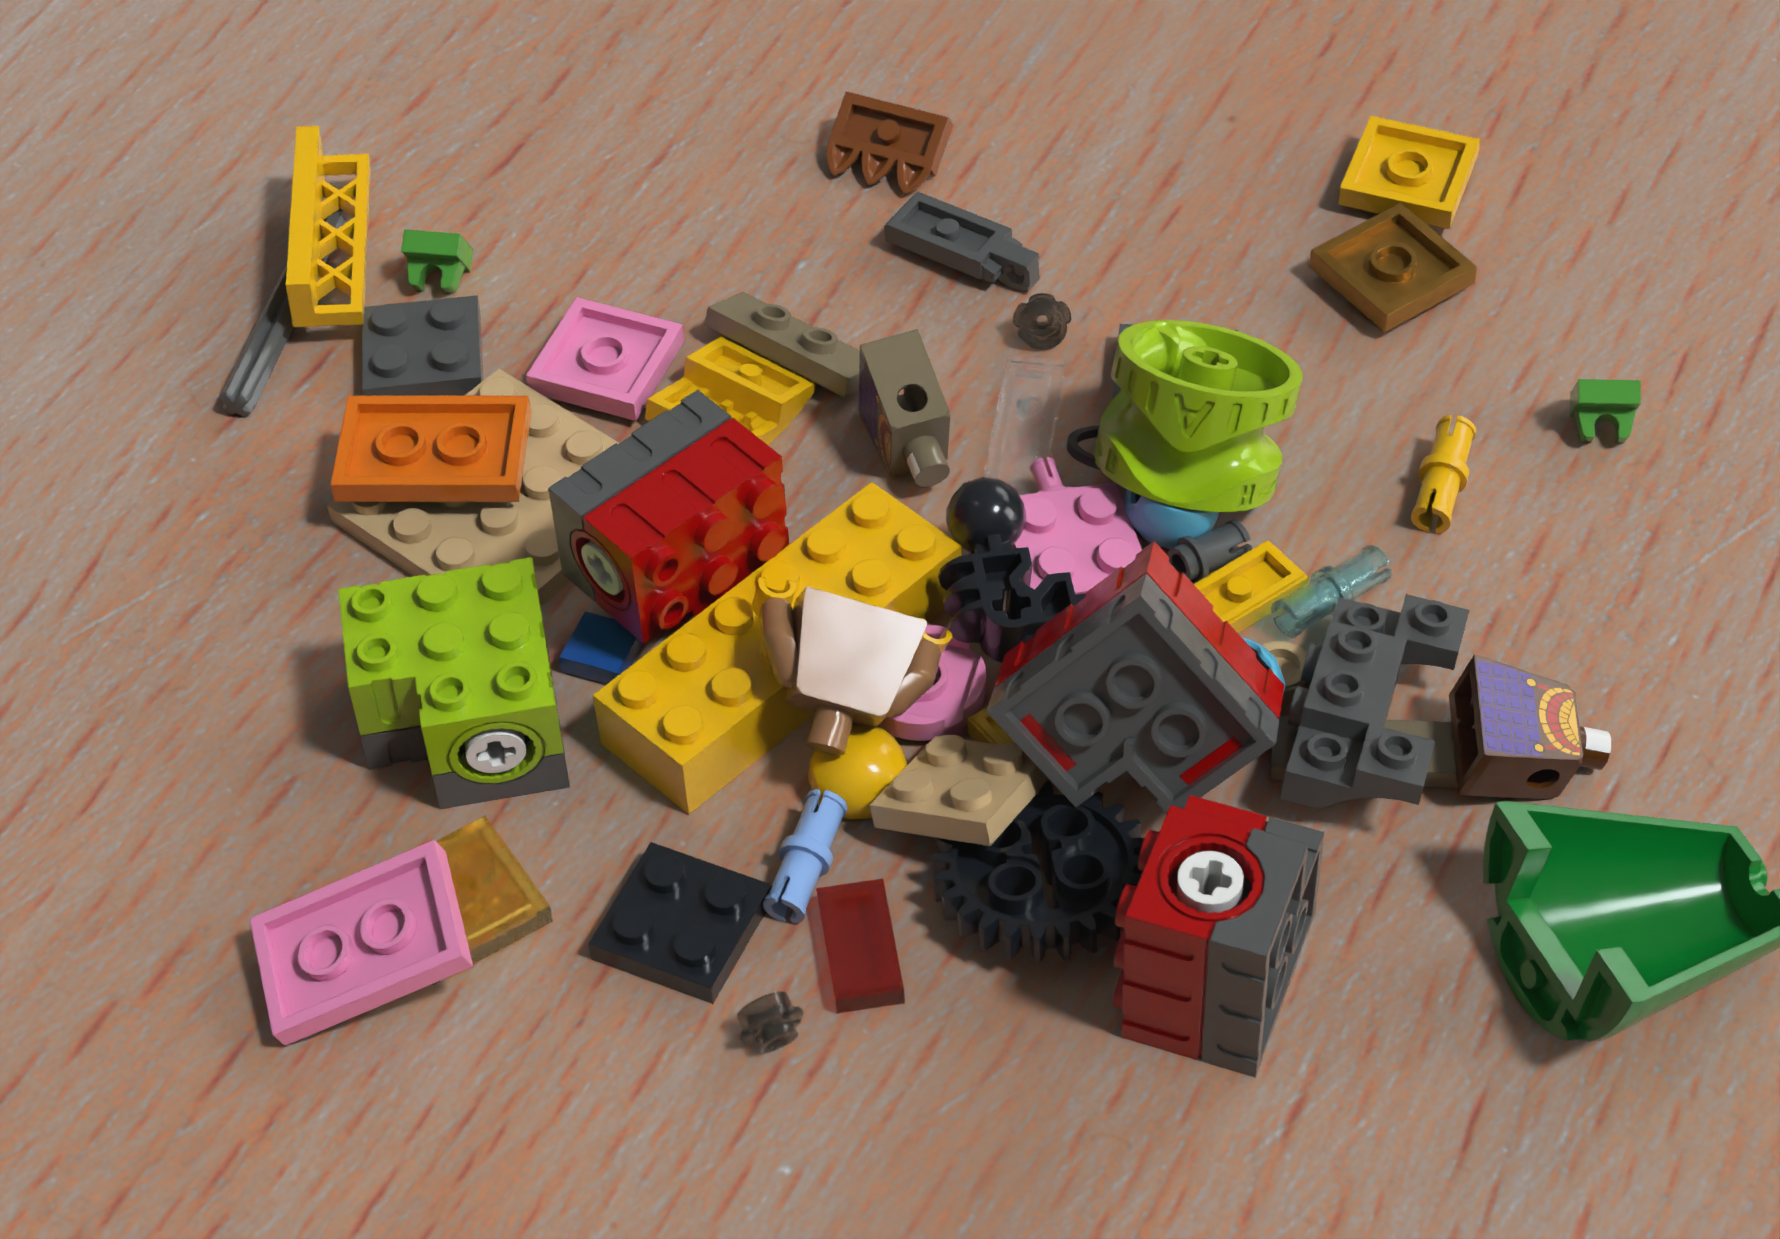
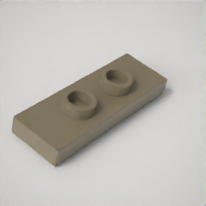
M745 292L736 294L707 308L705 326L842 397L859 390L860 350L838 340L837 335L832 331L812 327L791 316L790 311L775 304H767Z

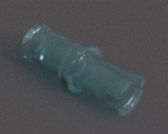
M1367 545L1359 553L1336 567L1323 566L1311 575L1308 584L1285 598L1276 600L1272 604L1271 613L1273 614L1286 610L1282 615L1273 618L1275 624L1286 636L1290 638L1299 636L1305 629L1328 615L1333 616L1339 597L1354 601V599L1375 586L1387 582L1391 578L1392 569L1385 568L1379 573L1376 571L1389 565V559L1378 547Z

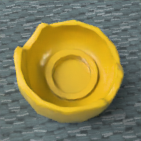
M852 723L844 755L829 754L818 750L813 752L809 761L808 781L812 790L819 789L821 792L818 800L819 805L824 791L829 790L838 794L847 803L848 810L843 818L847 820L872 819L869 805L907 766L902 747L883 728Z

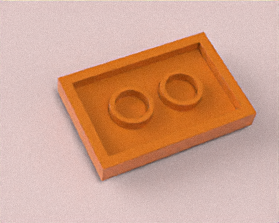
M529 395L348 396L330 484L334 502H519L532 413Z

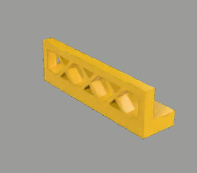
M296 126L286 272V290L293 327L364 324L370 158L369 154L324 155L319 126ZM357 174L353 181L340 190L325 181V176ZM342 209L353 218L338 229L324 221L328 216ZM337 248L352 256L335 269L322 261L324 257ZM335 288L351 297L350 304L318 305V300Z

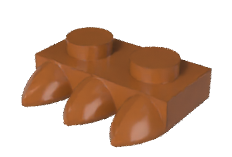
M846 91L827 143L826 155L829 169L832 175L836 177L850 168L858 157H862L863 175L867 184L871 186L883 179L893 166H897L899 186L903 194L907 195L920 187L929 175L936 176L953 124L949 117Z

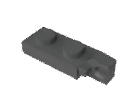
M915 193L884 225L885 241L978 279L983 278L987 282H995L999 279L1004 286L1024 292H1029L1040 279L1039 253L1022 247V243L1012 237V228L926 194Z

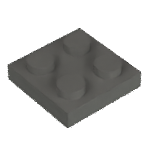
M478 295L364 307V324H362V390L364 396L466 395L483 381L481 311Z

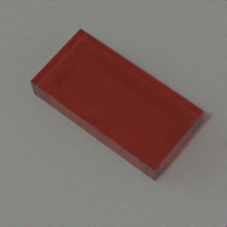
M883 878L816 888L836 1013L904 1004V986Z

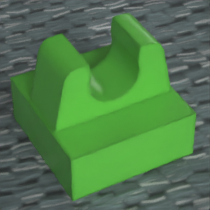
M404 229L401 252L407 258L409 283L417 291L424 292L425 280L428 274L439 270L442 271L441 288L445 293H455L463 272H471L473 248L458 233Z
M1578 379L1570 392V417H1575L1580 440L1584 443H1591L1595 436V422L1602 419L1608 420L1614 425L1615 443H1624L1628 439L1632 431L1635 412L1641 405V380Z

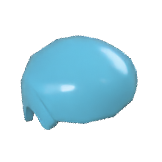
M1128 489L1125 491L1124 506L1130 523L1143 539L1150 543L1155 541L1159 546L1168 549L1177 546L1180 537L1191 536L1195 538L1211 531L1220 513L1175 507L1148 499Z

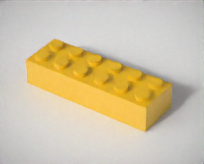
M870 482L785 547L774 558L768 560L593 694L601 745L688 815L691 814L814 715L813 711L786 703V687H783L774 678L761 637L760 617L754 613L752 608L759 577L766 578L765 586L774 593H783L787 580L795 581L797 586L791 605L792 609L795 599L808 586L915 618H924L928 624L945 610L943 598L946 590L940 586L938 579L939 571L947 562L962 556V545L876 484Z

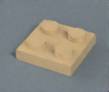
M935 735L869 806L874 828L991 846L1047 783L1049 778L1017 744H993L964 740L957 735Z

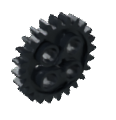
M1047 781L1040 789L1039 794L1032 798L991 846L937 838L938 853L932 854L935 901L942 902L943 918L945 921L958 919V934L960 937L964 938L979 932L980 949L983 951L993 947L999 941L1003 942L1006 947L1007 959L1015 957L1022 947L1031 948L1032 957L1035 962L1042 961L1046 948H1056L1064 961L1070 960L1071 945L1080 943L1089 952H1097L1098 934H1102L1115 941L1119 940L1121 936L1120 927L1115 925V918L1121 894L1127 884L1137 886L1143 872L1138 870L1139 855L1144 838L1141 837V822L1138 819L1125 821V806L1122 804H1117L1103 810V793L1099 791L1075 807L1064 794H1054L1050 781ZM1030 832H1035L1038 835L1042 847L1045 877L1047 883L1052 885L1055 909L1048 907L1044 896L1041 867L1038 857L1033 854Z

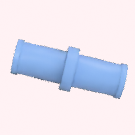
M813 789L808 792L793 835L785 837L778 851L782 862L769 894L764 899L763 908L770 916L781 922H787L791 908L793 909L790 918L792 924H797L804 920L806 908L818 878L826 875L832 864L833 854L830 848L841 820L846 815L848 806L842 797L829 790L824 791L820 805L818 804L821 795L820 790Z

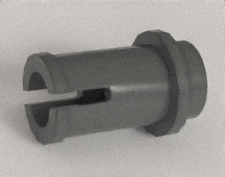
M1230 520L1223 526L1198 537H1180L1178 545L1170 548L1168 551L1169 562L1180 574L1184 573L1194 584L1207 577L1209 572L1225 566L1252 550V545L1249 544L1241 547L1237 546L1249 541L1250 536L1246 528L1239 521Z

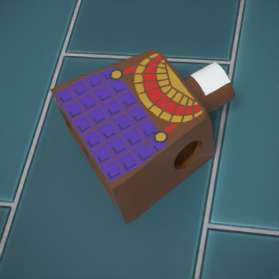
M1473 655L1449 693L1458 794L1553 799L1560 796L1580 766L1602 770L1607 764L1611 751V736L1608 731L1579 725L1576 695L1569 685L1483 656Z

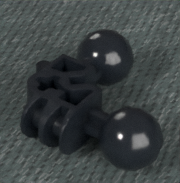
M980 477L963 483L954 493L946 508L947 527L953 539L962 545V549L971 554L959 556L947 562L938 574L940 586L946 590L943 598L945 611L952 617L948 626L949 631L952 633V637L958 641L979 643L987 656L1002 663L1007 652L1020 642L1026 643L1035 636L1036 631L1070 604L1076 605L1085 598L1086 593L1075 595L1070 572L1048 574L1035 590L1030 587L1032 561L1029 548H1012L1026 526L1025 505L1014 487L997 478ZM1006 592L1005 611H1003L1004 594Z

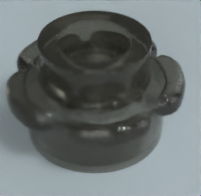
M1048 293L1032 295L1029 298V302L1020 303L1013 314V324L1019 328L1018 336L1028 346L1038 350H1047L1059 345L1065 338L1067 324L1071 321V312L1067 304L1063 301L1057 302L1054 296ZM1042 315L1048 318L1044 322L1037 321V318Z
M774 992L757 998L737 1013V1019L742 1028L738 1038L742 1044L757 1045L761 1053H768L783 1048L798 1037L796 1027L802 1021L803 1010L801 1007L793 1006L786 992Z

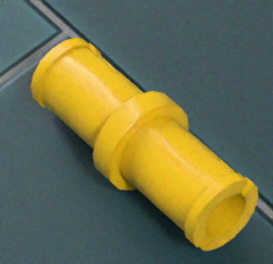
M1446 415L1440 418L1437 422L1436 435L1430 455L1421 461L1418 477L1422 484L1416 505L1411 513V520L1418 529L1430 533L1435 514L1438 515L1435 527L1436 533L1445 532L1450 528L1457 494L1467 485L1469 469L1466 461L1471 443L1476 435V428L1469 419L1457 415L1453 434L1449 433L1452 416Z

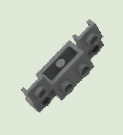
M1406 594L1400 613L1372 604L1360 603L1339 597L1333 618L1329 622L1323 645L1310 643L1301 681L1311 683L1310 687L1297 686L1294 693L1287 724L1297 726L1299 729L1285 771L1280 799L1316 809H1322L1337 802L1357 798H1385L1419 805L1435 741L1384 728L1401 664H1422L1454 670L1470 610Z

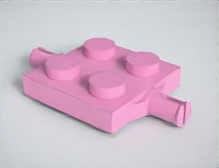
M1046 457L1045 464L1043 458H1039L1030 465V472L1034 477L1039 492L1019 495L1025 505L1026 526L1012 548H1029L1032 561L1031 588L1035 590L1048 574L1070 572L1075 595L1085 594L1119 567L1125 568L1135 560L1136 554L1142 551L1133 525L1126 514L1124 501L1117 483L1110 482L1075 488L1065 487L1061 482L1053 458Z

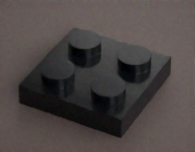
M650 842L588 943L591 960L714 1004L766 913L763 908V902L769 894L771 884Z

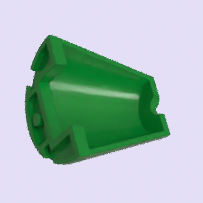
M1512 801L1495 803L1486 833L1483 857V883L1495 884L1498 917L1487 919L1490 936L1502 972L1517 1000L1532 1019L1552 1035L1566 1041L1580 1039L1592 1042L1610 1038L1780 948V889L1772 890L1771 893L1765 889L1767 883L1766 866L1737 826Z

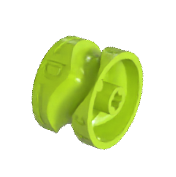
M1155 320L1137 323L1125 328L1118 338L1111 371V378L1122 390L1110 402L1101 417L1093 453L1096 459L1095 463L1099 469L1115 483L1131 492L1157 502L1190 510L1237 512L1257 508L1269 502L1275 493L1277 477L1282 465V452L1279 446L1263 433V429L1266 426L1290 418L1295 412L1303 378L1299 365L1277 347L1248 334L1221 326L1184 320Z

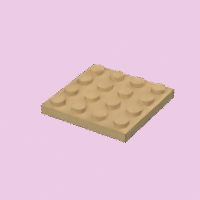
M498 368L466 395H529L532 413L519 502H334L333 500L327 505L332 523L411 576L426 575L427 577L431 574H445V571L486 564L492 566L498 563H510V560L532 557L540 604L542 606L570 582L562 574L548 488L565 476L568 478L580 470L582 465L612 445L619 444V442Z

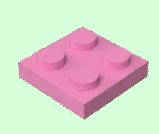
M576 297L526 374L527 386L548 398L637 421L646 406L647 398L652 396L685 342L683 324Z

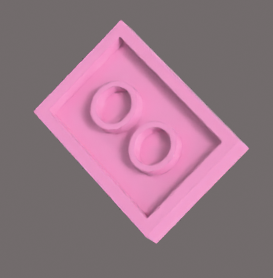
M435 840L249 918L272 1035L285 1046L473 967L446 851Z

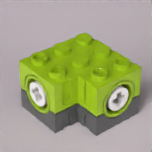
M532 557L510 560V563H498L492 566L486 564L445 571V574L437 573L427 577L426 575H418L382 581L380 584H369L363 587L357 585L338 589L348 689L369 770L392 766L391 763L411 760V763L429 760L440 809L570 787L550 656Z

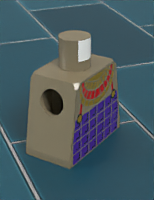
M918 329L861 344L858 412L887 473L895 477L912 473L915 483L920 487H929L942 482L950 473V468L946 461L948 459L950 414ZM903 389V394L898 395V393Z

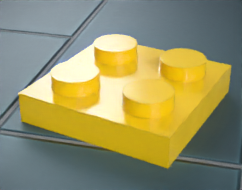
M1370 116L1340 186L1338 205L1380 214L1402 203L1427 225L1450 229L1477 160L1480 139Z

